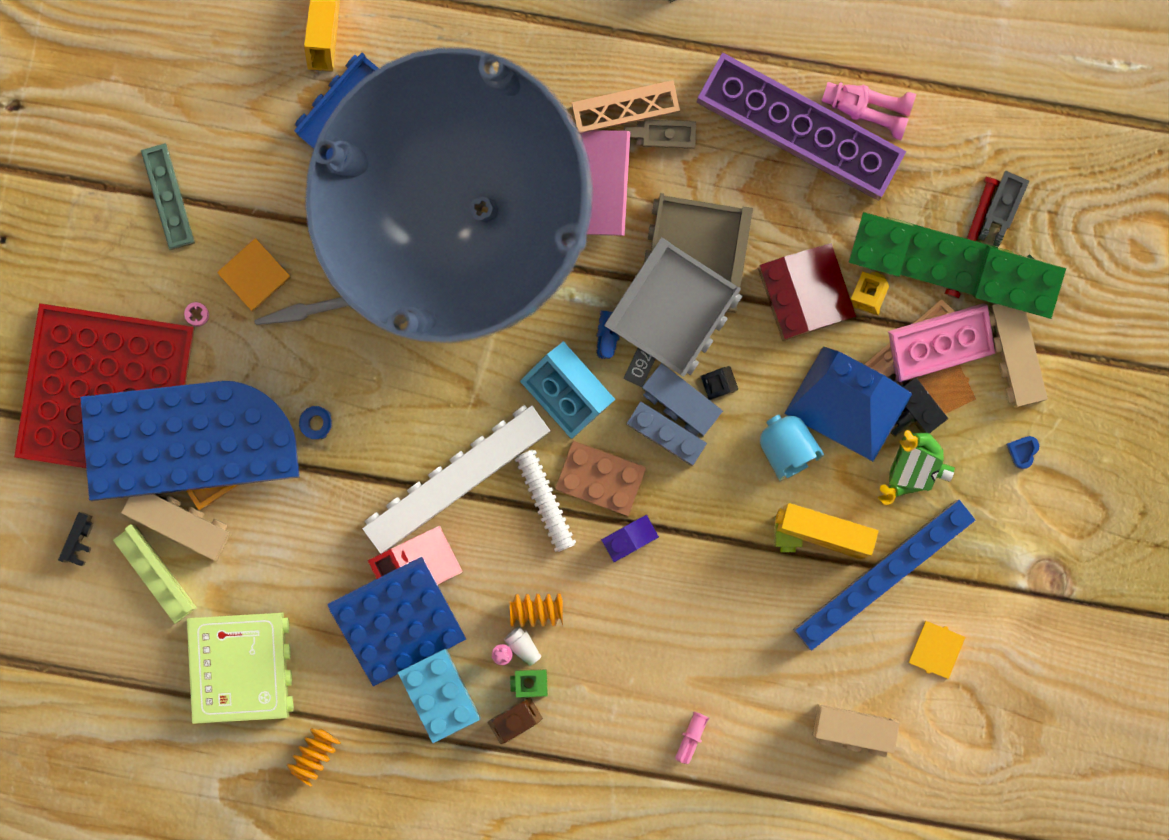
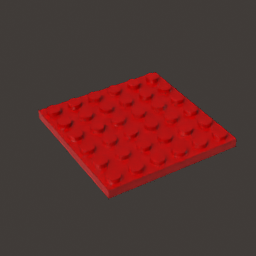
M39 303L14 457L86 468L80 397L186 385L195 327Z

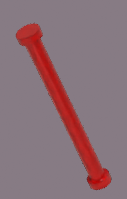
M985 177L984 179L986 184L966 239L974 241L978 239L995 187H998L1000 183L999 180L991 177ZM950 288L946 289L944 293L957 299L961 295L959 291Z

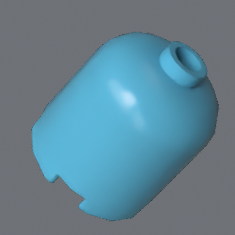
M780 414L774 416L766 422L768 427L760 435L761 448L779 481L783 480L785 476L790 478L808 468L807 462L814 458L818 461L824 456L823 451L805 423L796 416H786L784 418H781Z

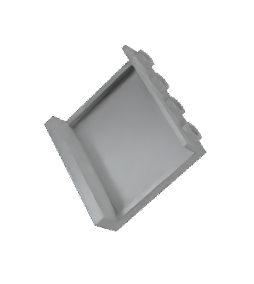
M661 237L604 326L684 377L686 373L691 375L699 364L695 359L700 351L706 353L712 344L713 339L710 336L715 329L720 331L728 318L724 314L728 308L734 309L740 301L742 295L738 293L741 288Z

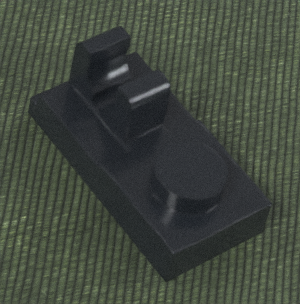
M78 512L58 561H69L79 566L85 565L86 562L80 560L76 552L83 550L90 553L91 551L89 546L80 542L84 536H89L93 527V523L90 522L93 516Z

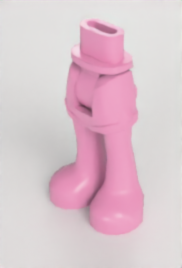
M827 82L822 102L831 104L833 109H839L850 115L852 119H863L884 126L891 131L893 138L901 141L908 118L885 114L867 108L868 103L909 117L916 94L907 92L898 98L868 89V86L865 85L843 86L841 82L839 85Z

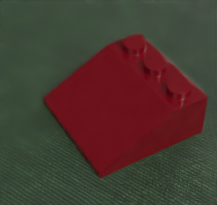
M832 243L791 254L758 266V271L782 341L856 317Z

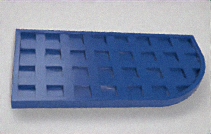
M216 381L80 397L90 501L300 478L296 437L288 418L270 397L249 385L234 381Z

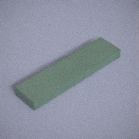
M164 143L141 150L169 250L194 244V237L167 144Z

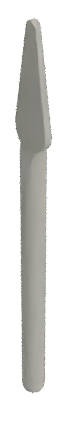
M343 297L309 305L300 303L256 319L255 324L301 321L307 318L308 315L350 305Z

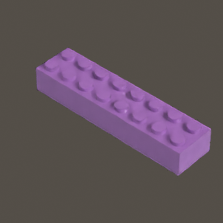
M723 52L696 102L878 201L882 198L907 152Z

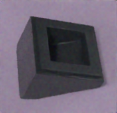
M730 366L701 375L709 400L738 390Z

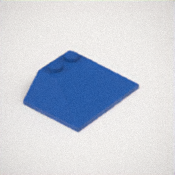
M823 346L784 414L799 417L807 427L873 462L912 393L874 369L837 350Z

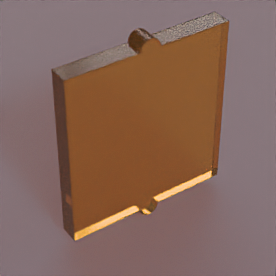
M960 364L932 372L918 379L945 414L976 400L968 383L970 379L965 377Z

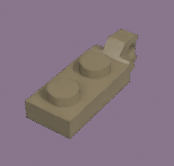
M644 120L638 121L637 127H624V131L630 132V140H637V145L695 149L696 121Z

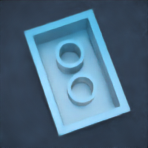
M444 649L398 672L432 743L481 719L448 650Z

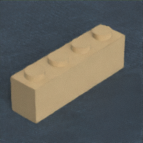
M999 304L990 306L991 327H994L996 335L993 338L996 353L1000 352L1002 362L999 363L1002 378L1007 379L1009 387L1005 388L1008 403H1012L1013 408L1047 400L1027 313Z
M157 494L128 498L121 512L122 514L214 561H218L231 535V532L226 530L228 525L217 519H213L212 522L204 519L205 513L193 507H190L189 511L180 507L181 501L167 495L166 499Z

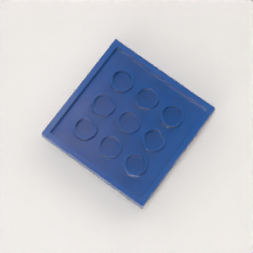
M422 556L327 604L372 686L397 675L399 671L444 649L447 650L466 640L459 623Z

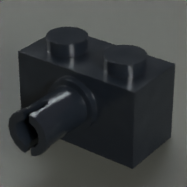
M917 378L912 379L903 386V388L912 393V396L895 423L898 426L890 433L896 437L912 423L922 433H931L949 419Z

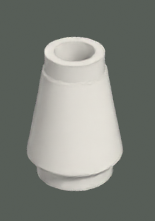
M520 626L504 638L512 652L529 666L541 658L527 630H522Z

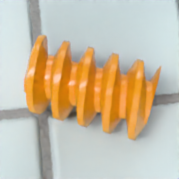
M557 593L555 601L552 600L550 594H546L544 601H542L540 594H536L534 601H531L529 594L525 595L523 601L520 600L519 594H515L513 602L510 601V627H514L516 620L519 621L521 627H524L527 619H529L531 627H535L537 619L540 620L542 626H546L548 619H550L552 626H556L558 619L561 620L563 625V601L561 594Z
M321 728L319 730L310 729L314 738L305 737L304 740L308 747H298L302 756L294 754L292 756L296 761V765L289 763L286 765L295 777L311 787L312 783L308 778L314 780L318 778L314 769L323 771L324 766L320 761L329 762L330 758L326 752L335 753L336 751L332 743L341 744L337 738Z

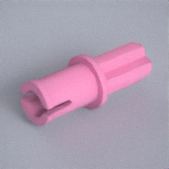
M504 644L497 645L492 651V659L498 665L508 664L513 656L511 648Z
M694 711L686 733H682L684 738L675 757L677 761L684 764L690 763L698 742H702L700 737L709 720L707 716Z

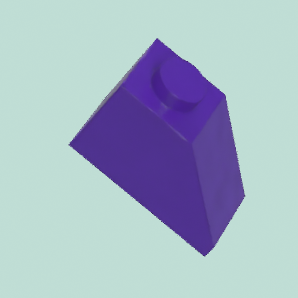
M646 514L601 539L613 562H616L659 538Z

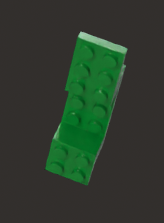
M866 212L862 213L848 261L851 264L899 277L903 275L968 293L977 299L1052 319L1066 272L1064 267L1021 256L1010 250L891 217L884 218Z

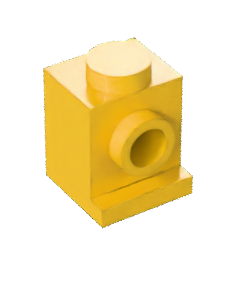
M862 271L851 297L854 308L879 316L881 305L889 288L885 276L877 272L869 274ZM876 291L874 296L869 295V292Z

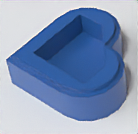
M1032 436L1023 437L1006 444L1013 464L1019 469L1029 468L1033 464V455L1039 451L1040 447L1038 440Z

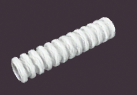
M530 450L518 455L515 458V462L520 464L518 469L523 471L521 475L526 478L524 482L530 487L528 491L533 494L531 498L536 501L534 505L539 508L538 514H542L543 518H541V521L546 523L544 528L550 532L548 537L551 536L553 539L551 543L556 546L554 550L555 552H560L574 546L576 541L572 540L571 536L573 534L568 531L570 527L564 522L566 518H562L561 514L563 511L558 508L560 506L559 502H555L556 495L551 493L553 489L552 487L549 488L548 484L550 482L545 479L547 475L541 470L543 466L538 463L540 459L535 456L536 450Z

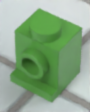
M547 669L515 670V676H510L511 692H516V697L548 696ZM526 678L533 679V687H525L524 680Z

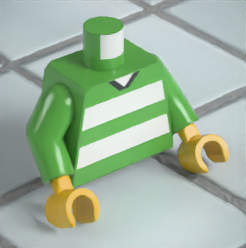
M909 430L905 431L903 439L899 440L900 446L889 470V484L891 486L881 485L879 490L883 495L878 496V499L884 505H890L896 497L923 490H931L936 478L948 482L952 480L955 467L943 464V449L930 433L913 434Z

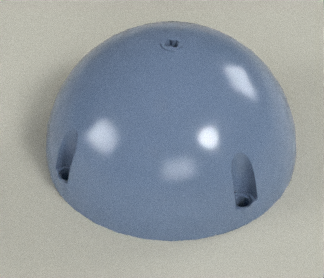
M435 48L414 52L386 63L363 78L341 100L325 123L314 147L307 175L305 205L309 234L317 259L332 286L352 308L373 324L396 335L426 342L456 343L485 338L515 326L534 314L558 291L573 270L580 252L586 246V235L592 214L593 184L590 162L581 134L565 106L545 84L519 65L492 53L470 48ZM498 62L499 68L495 73L492 64ZM332 147L334 151L333 156L327 160L326 152ZM482 207H488V212H481ZM408 321L407 327L401 330L400 325Z

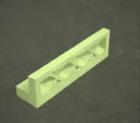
M130 524L122 534L113 540L174 624L197 608L136 525Z

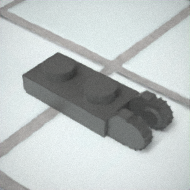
M1008 171L1004 172L984 218L986 221L978 239L984 241L988 236L991 224L995 223L1001 227L994 237L993 245L1000 246L1006 230L1011 226L1029 180Z

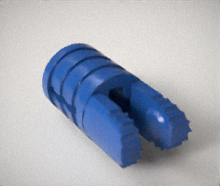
M600 311L598 333L596 335L598 337L596 353L601 359L613 357L617 340L620 339L617 333L604 326L613 313L611 311Z

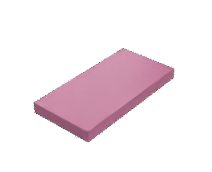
M594 130L580 133L589 158L593 184L592 214L587 235L625 236L630 132Z
M985 303L888 331L896 380L899 382L995 354L988 305Z

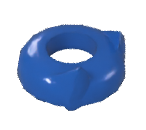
M320 406L307 408L299 419L301 432L310 439L326 438L332 427L331 413ZM320 416L323 419V426L315 431L311 428L310 421L313 417Z

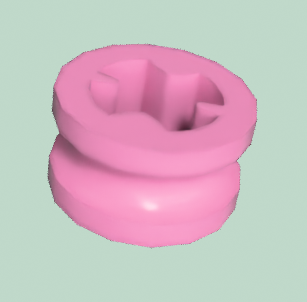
M194 302L186 307L184 316L191 325L202 326L209 319V311L203 304ZM198 307L201 308L203 318L200 321L198 319L192 321L193 314L191 310L194 308L198 310Z

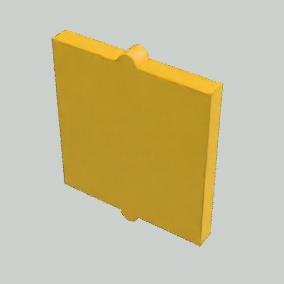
M925 620L908 663L925 669V672L928 674L932 672L949 679L966 637L948 630L947 626L940 627Z

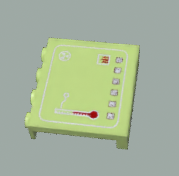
M284 612L187 618L192 724L289 717V712H293L294 705L293 696H288V686H292V672L287 670L286 660L291 659L290 644L285 643V633H289V619L284 618Z

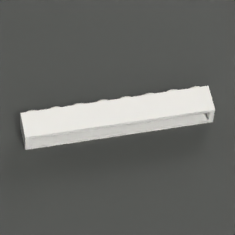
M525 405L513 413L515 418L506 424L503 420L491 430L494 433L485 439L484 436H481L470 445L473 449L466 454L460 451L449 459L452 464L444 470L440 466L428 475L430 480L422 485L418 482L407 490L409 495L404 499L400 500L397 497L386 505L388 510L382 515L376 512L366 519L365 523L367 525L362 529L380 554L392 548L551 432L534 407L530 406L527 408Z

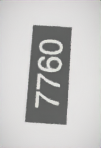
M637 348L623 379L642 387L655 358Z

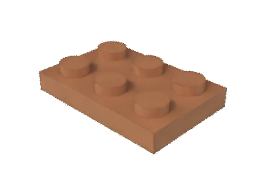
M573 441L555 490L629 516L646 467Z

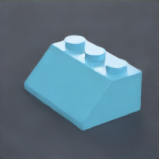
M564 341L546 354L520 380L524 387L571 439L616 400Z

